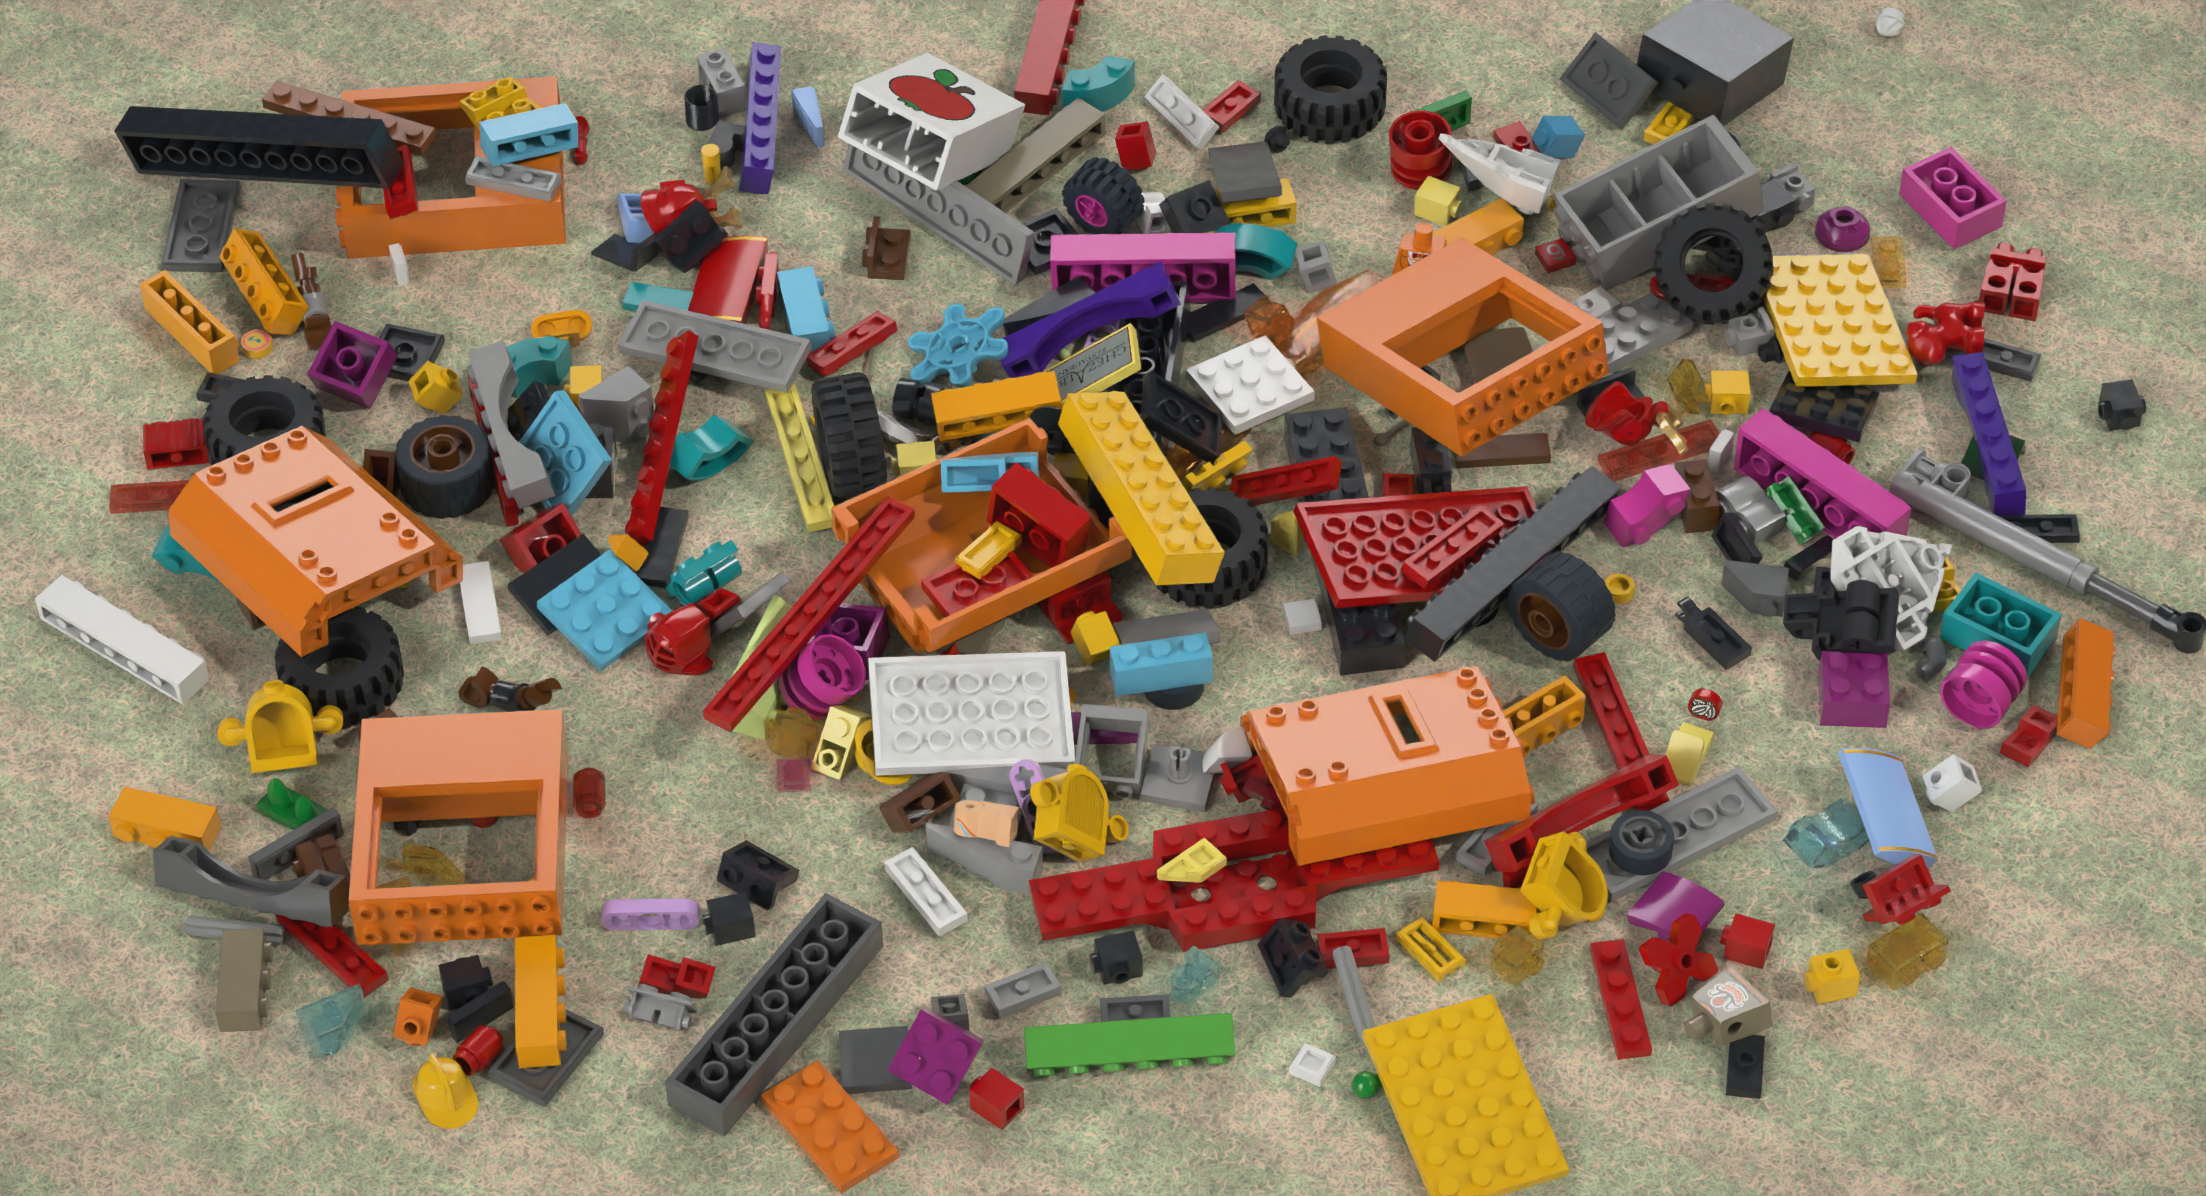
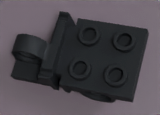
M1856 580L1847 585L1846 591H1837L1835 587H1830L1829 595L1824 587L1819 588L1818 593L1785 595L1783 625L1796 638L1812 639V652L1817 660H1820L1822 651L1892 652L1895 651L1899 592L1896 587L1879 588L1873 582Z

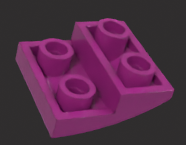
M1663 871L1626 915L1629 924L1656 931L1659 938L1669 940L1672 922L1684 913L1696 915L1703 932L1725 904L1722 899L1700 885Z

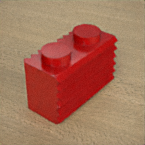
M203 417L200 419L176 420L175 422L170 420L169 422L145 423L143 425V453L147 470L209 463L203 432Z

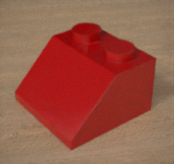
M564 503L547 507L499 540L514 565L525 573L581 536L582 533Z

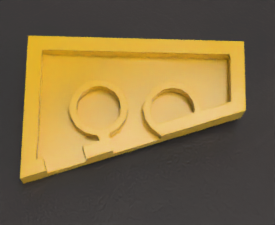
M1243 441L1220 455L1213 465L1208 462L1195 475L1193 472L1187 474L1181 483L1187 493H1190L1191 489L1201 488V490H1209L1210 487L1221 488L1227 481L1226 477L1231 473L1238 475L1249 465L1247 459L1253 449Z

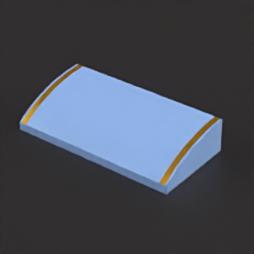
M1842 748L1838 755L1875 856L1897 865L1914 854H1921L1927 868L1939 861L1901 758L1874 749Z

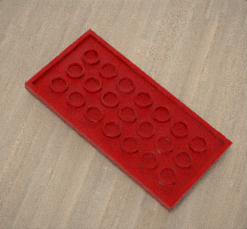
M1521 486L1296 503L1293 513L1335 608L1428 601L1435 593L1440 595L1454 577L1459 579L1470 563L1474 562L1477 564L1489 547H1497L1501 538L1508 531L1513 533L1524 517L1531 518L1537 506L1528 487ZM1480 504L1505 523L1499 534L1426 589H1423L1400 570L1407 558Z

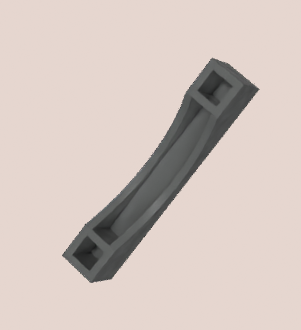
M170 836L153 850L155 884L158 887L170 889L172 892L197 895L202 899L227 902L232 906L257 909L262 913H274L286 916L292 920L316 923L322 927H332L349 912L347 876L316 869L310 874L294 880L270 881L258 879L226 865L211 854L200 842Z

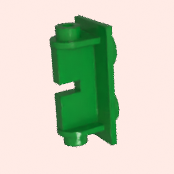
M1790 476L1786 477L1779 484L1776 482L1766 489L1768 492L1765 495L1769 499H1773L1781 511L1785 513V524L1801 546L1826 528Z

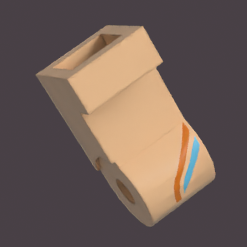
M959 801L955 804L953 831L960 836L994 840L996 845L1009 847L1017 836L1019 807L986 801Z

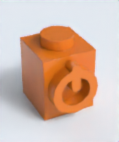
M409 987L400 999L393 1037L402 1039L403 1042L409 1045L426 1046L435 1034L443 996Z

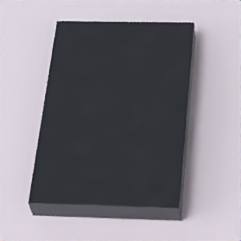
M1151 370L1143 376L1141 419L1145 426L1203 461L1210 462L1213 465L1220 456L1222 413Z
M582 534L510 582L507 589L548 636L557 628L537 609V601L600 557L601 554L588 538Z

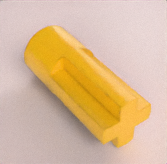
M706 144L701 149L704 178L706 179V184L712 185L721 175L720 153L717 145Z

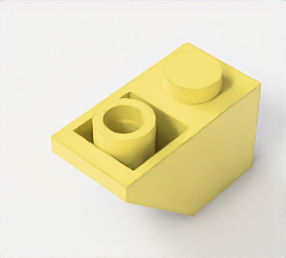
M847 705L831 706L811 769L841 780L856 759L854 738L856 730L864 721L872 719V715Z

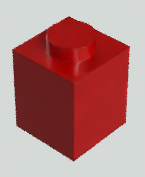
M1149 122L1119 125L1115 142L1122 168L1142 171L1152 167L1156 148Z
M1735 913L1731 926L1725 924L1722 931L1720 944L1725 945L1723 958L1763 969L1773 943L1775 924Z
M992 1067L983 1076H978L970 1085V1109L1001 1130L1025 1108L1024 1088Z

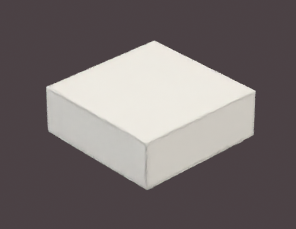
M399 243L389 245L392 268L398 286L409 284L408 266L402 246Z
M1724 429L1711 446L1708 460L1709 470L1719 473L1732 454L1733 432Z
M1315 599L1283 604V612L1290 635L1322 630V621Z
M1305 1043L1289 1067V1074L1320 1087L1334 1066L1336 1056Z

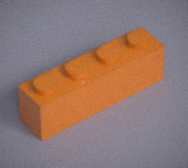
M2079 618L2063 635L2056 735L2092 749L2101 739L2104 740L2108 736L2111 729L2109 711L2113 698L2110 694L2111 684L2114 679L2112 660L2116 649L2113 646L2114 632Z

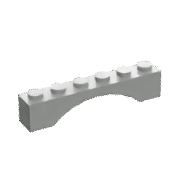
M504 340L468 352L471 365L467 366V371L472 383L478 384V388L473 389L479 406L485 407V411L481 412V416L486 429H492L493 432L488 435V439L493 452H499L500 456L495 458V462L501 476L506 474L507 480L502 481L508 499L514 497L519 509L555 496L549 474L540 454L526 448L515 440L508 429V406L519 380Z

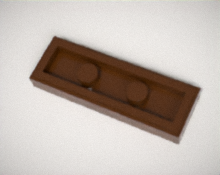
M1547 433L1499 435L1462 457L1454 452L1457 469L1545 464L1551 462Z

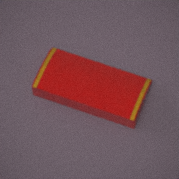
M749 235L729 236L724 238L717 248L705 255L695 282L688 311L746 324L755 298L756 287L759 284V266H764L765 255L768 254L767 237Z

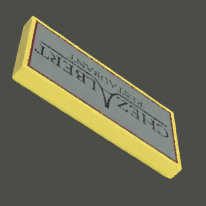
M1130 323L1043 371L1044 373L1055 371L1062 409L1068 393H1100L1141 370L1136 329Z

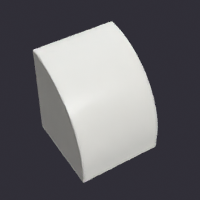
M1243 727L1231 728L1225 731L1205 752L1202 761L1204 773H1223L1220 764L1226 762L1231 769L1252 757Z

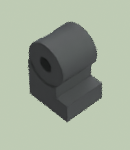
M719 120L707 144H715L719 147L721 170L725 166L730 168L734 164V154L736 151L743 152L745 126Z

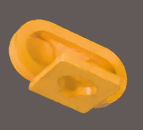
M569 310L540 315L534 319L531 325V335L533 338L553 336L568 340L570 347L580 345V341L586 339L592 331L591 317L582 310Z

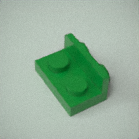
M1465 90L1423 106L1415 111L1426 110L1439 114L1446 119L1452 131L1470 124L1472 97Z

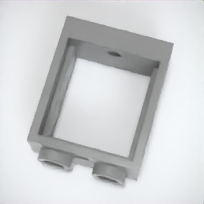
M1082 704L1075 764L1086 766L1091 729L1138 733L1133 778L1096 775L1104 786L1105 791L1113 793L1114 796L1130 798L1132 795L1141 794L1150 723L1148 710Z

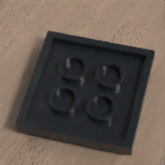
M1788 371L1769 412L1780 417L1790 426L1860 443L1877 406L1880 393L1861 385L1855 387L1850 385L1796 387L1791 372Z

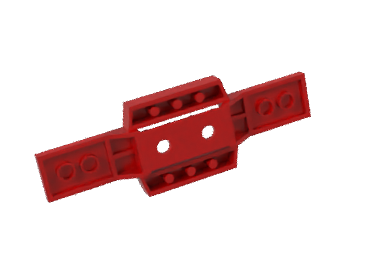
M1284 808L1154 830L1153 858L1029 880V891L1042 941L1143 923L1169 929L1181 950L1187 952L1263 938L1279 918L1306 923L1309 929H1315L1316 902L1343 887L1439 871L1440 862L1433 840L1427 839L1299 866L1289 846L1288 817ZM1203 838L1207 839L1227 857V861L1288 851L1285 855L1275 854L1271 858L1255 861L1246 859L1238 864L1224 866L1201 883L1164 881L1157 878V870ZM1271 877L1277 884L1274 888L1265 890L1259 887L1257 882L1260 878ZM1202 888L1208 890L1211 896L1206 901H1197L1192 898L1191 894L1194 890Z

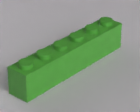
M1232 1013L1024 1027L1026 1071H1034V1077L1054 1076L1055 1069L1068 1068L1069 1074L1090 1073L1089 1067L1103 1066V1072L1124 1071V1064H1138V1070L1159 1068L1158 1062L1172 1061L1173 1067L1193 1066V1060L1207 1059V1065L1228 1064V1057L1235 1056Z

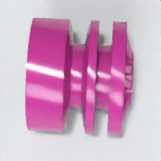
M832 634L820 635L803 648L779 676V688L783 699L789 707L801 717L812 721L824 720L827 718L831 706L843 705V703L862 690L866 681V668L857 650L845 639Z
M1986 640L1974 642L1965 650L1957 665L1951 669L1943 680L1940 687L1941 700L1955 718L1979 729L1993 728L2000 723L2009 710L2011 703L2017 699L2018 694L2025 688L2028 679L2026 669L2020 659L2004 646Z

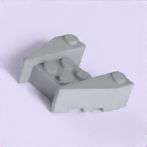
M1039 764L1045 779L1067 772V769ZM1013 766L946 770L961 797L960 801H986L1019 807L1017 836L1009 847L996 845L994 840L960 836L953 831L954 810L948 827L927 823V850L947 861L951 859L966 867V871L975 876L979 874L991 880L992 885L1000 889L1030 895L1029 880L1040 878L1043 872L1042 846L1019 842L1025 819L1010 781V770ZM1021 766L1022 772L1018 774L1019 780L1025 779L1027 781L1029 789L1023 791L1024 796L1030 793L1032 786L1030 778L1034 776L1033 770H1026L1025 766ZM1030 799L1028 808L1031 813L1036 814L1037 806Z

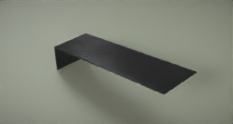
M1827 534L1787 560L1784 567L1789 568L1788 576L1797 581L1801 571L1832 552V540L1834 539Z

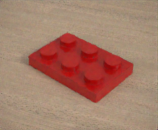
M1011 550L1007 557L998 565H994L988 574L981 577V580L962 570L960 565L954 564L921 579V589L943 616L947 617L1033 577V575Z

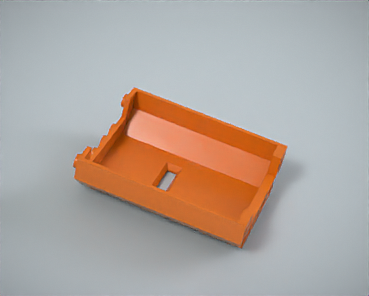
M1030 418L831 508L833 532L837 541L843 540L845 544L849 542L887 496L915 510V518L859 583L878 607L886 608L887 618L916 653H921L925 650L933 652L1132 558V545L1115 516L1109 518V528H1105L1099 521L1096 511L1093 508L1089 509L1078 490L1072 489L1066 482L1063 473L1059 469H1055L1047 460L1048 436L1044 429L1038 428ZM1038 452L1039 479L1048 486L1058 489L1066 499L1075 505L1083 507L1088 515L1091 516L1085 553L1049 568L1021 546H1018L1013 552L1033 577L950 616L944 617L921 589V579L954 565L955 557L992 525L986 522L991 491L942 492L941 460L989 454Z
M300 426L194 473L168 510L170 535L300 657L329 644L328 619L429 572V587L435 593H439L463 581V559L454 548L332 440L304 426ZM327 483L334 486L282 511L277 512L273 509Z
M1478 666L1464 667L1458 670L1303 699L1281 705H1272L1248 711L1247 714L1240 716V727L1244 728L1252 752L1251 758L1259 755L1288 817L1289 846L1299 866L1524 820L1530 817L1531 804L1535 803L1534 791L1531 784H1529L1523 759L1525 754L1521 738H1516L1514 735L1511 719L1509 717L1505 718L1500 699L1493 696L1491 683L1487 677H1483ZM1406 714L1420 742L1407 744L1393 716Z

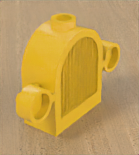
M271 680L264 683L263 688L255 692L250 698L246 708L245 725L237 718H225L218 725L217 738L220 743L228 747L236 746L241 741L247 740L252 773L318 765V746L315 732L321 731L325 734L339 732L343 726V713L338 707L327 705L318 711L317 716H313L311 704L303 692L293 686L283 684L281 680Z
M1070 764L1067 766V772L1032 784L1030 796L1033 803L1037 806L1034 840L1078 862H1085L1104 856L1106 841L1113 844L1123 841L1128 837L1129 828L1126 820L1121 815L1108 817L1109 803L1104 786L1095 774L1087 770L1086 766Z
M1563 831L1539 838L1520 892L1541 911L1533 914L1529 921L1530 931L1538 940L1554 937L1557 934L1558 925L1565 927L1588 920L1596 922L1605 913L1608 897L1606 880L1599 865L1586 853V841L1578 832L1567 834Z

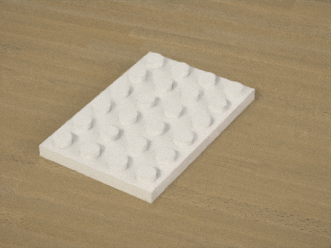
M1065 651L868 658L876 776L933 774L946 772V770L1013 766L1023 759H1031L1038 764L1067 769L1068 765L1075 764Z

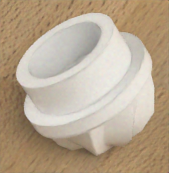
M1883 8L1875 20L1878 33L1890 38L1898 35L1905 25L1903 20L1904 14L1895 8Z

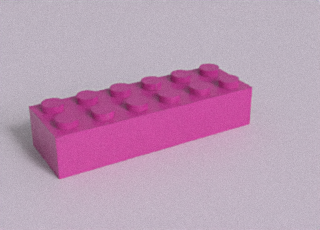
M1235 233L1051 235L1050 266L1052 291L1079 276L1096 293L1161 261L1172 281L1188 282L1190 303H1208L1218 299H1236Z
M1763 408L1739 427L1734 470L1742 476L1751 477L1766 492H1768L1766 489L1776 482L1779 484L1786 477L1790 476L1826 528L1823 531L1835 539L1856 526L1865 527L1867 531L1874 533L1885 531L1907 536L1911 506L1882 488L1877 482L1858 472L1853 466L1843 462L1828 449L1809 439L1804 433L1785 423L1780 417L1773 415Z

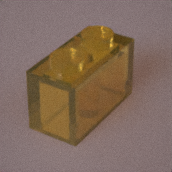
M1920 913L1912 921L1900 925L1869 944L1866 964L1892 990H1895L1903 984L1905 986L1912 984L1921 973L1929 968L1934 970L1941 966L1946 959L1949 939L1923 913Z

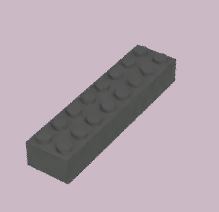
M825 893L666 1079L668 1106L726 1136L883 948L882 922Z

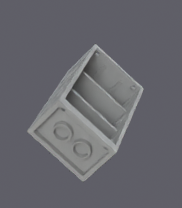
M1713 114L1555 194L1556 208L1553 209L1560 223V227L1557 228L1560 238H1563L1566 244L1570 243L1579 264L1585 263L1587 273L1592 282H1599L1602 288L1607 291L1654 267V260L1656 259L1655 248L1657 243L1661 241L1662 231L1665 227L1669 228L1673 223L1672 219L1678 214L1681 216L1686 214L1688 208L1693 206L1697 208L1705 207V203L1723 206L1724 203L1732 205L1733 209L1738 211L1740 209L1745 211L1751 218L1764 211L1759 171ZM1710 236V237H1706V238H1704V239H1701L1700 241H1698L1697 243H1695L1692 247H1694V246H1696V245H1698V244H1700V243H1702V242H1704V241H1706V240H1708V239H1710V238H1712V237H1714V236Z

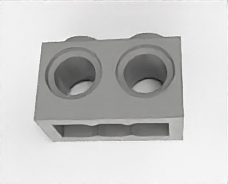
M725 48L698 55L699 82L701 85H707L715 90L718 117L721 118L747 110L745 85Z

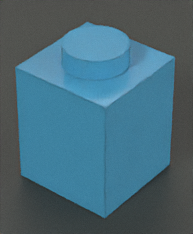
M1543 116L1532 137V141L1542 154L1553 158H1573L1585 134L1572 116Z

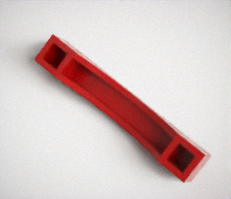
M1646 755L1484 840L1496 871L1516 872L1530 864L1539 838L1563 831L1567 834L1579 832L1618 812L1653 800L1679 786V783L1667 755Z

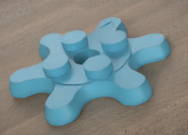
M953 304L944 311L945 322L941 328L934 332L919 331L908 339L910 349L916 353L926 354L924 360L910 372L911 378L919 380L921 385L932 381L941 374H950L949 380L951 384L957 388L968 387L972 382V373L977 371L980 362L985 360L999 361L1008 354V344L1004 339L991 338L993 332L1005 322V313L1000 307L990 308L980 317L971 319L966 317V309L962 304Z

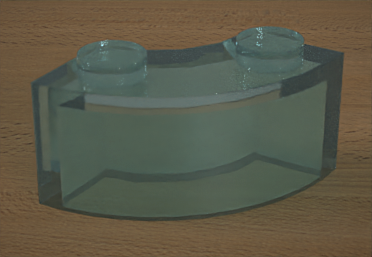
M1839 798L1836 802L1830 804L1825 811L1813 816L1804 815L1802 819L1795 821L1790 826L1788 834L1783 841L1807 866L1823 868L1833 865L1859 850L1869 842V838L1858 808L1854 804Z

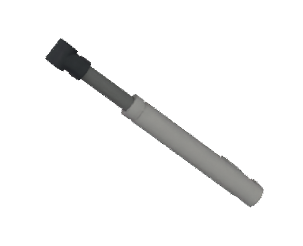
M1918 449L1895 475L1889 492L1897 498L1904 500L1909 506L2067 588H2072L2074 592L2082 596L2089 592L2150 624L2151 630L2172 640L2174 646L2180 652L2193 654L2201 650L2206 633V619L2201 614L2196 612L2182 613L2164 603L2159 606L2099 575L2098 567L2088 562L2085 563L2083 559L1966 500L1971 474L1965 465L1960 463L1946 464L1944 462L1939 464L1926 457V451Z

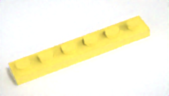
M792 384L788 393L767 389L765 390L766 402L807 532L833 528L831 508L834 507L796 385Z

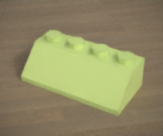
M773 595L733 675L792 608L780 596ZM779 677L732 732L766 740L771 729H777L781 718L780 711L783 705L788 706L779 688Z

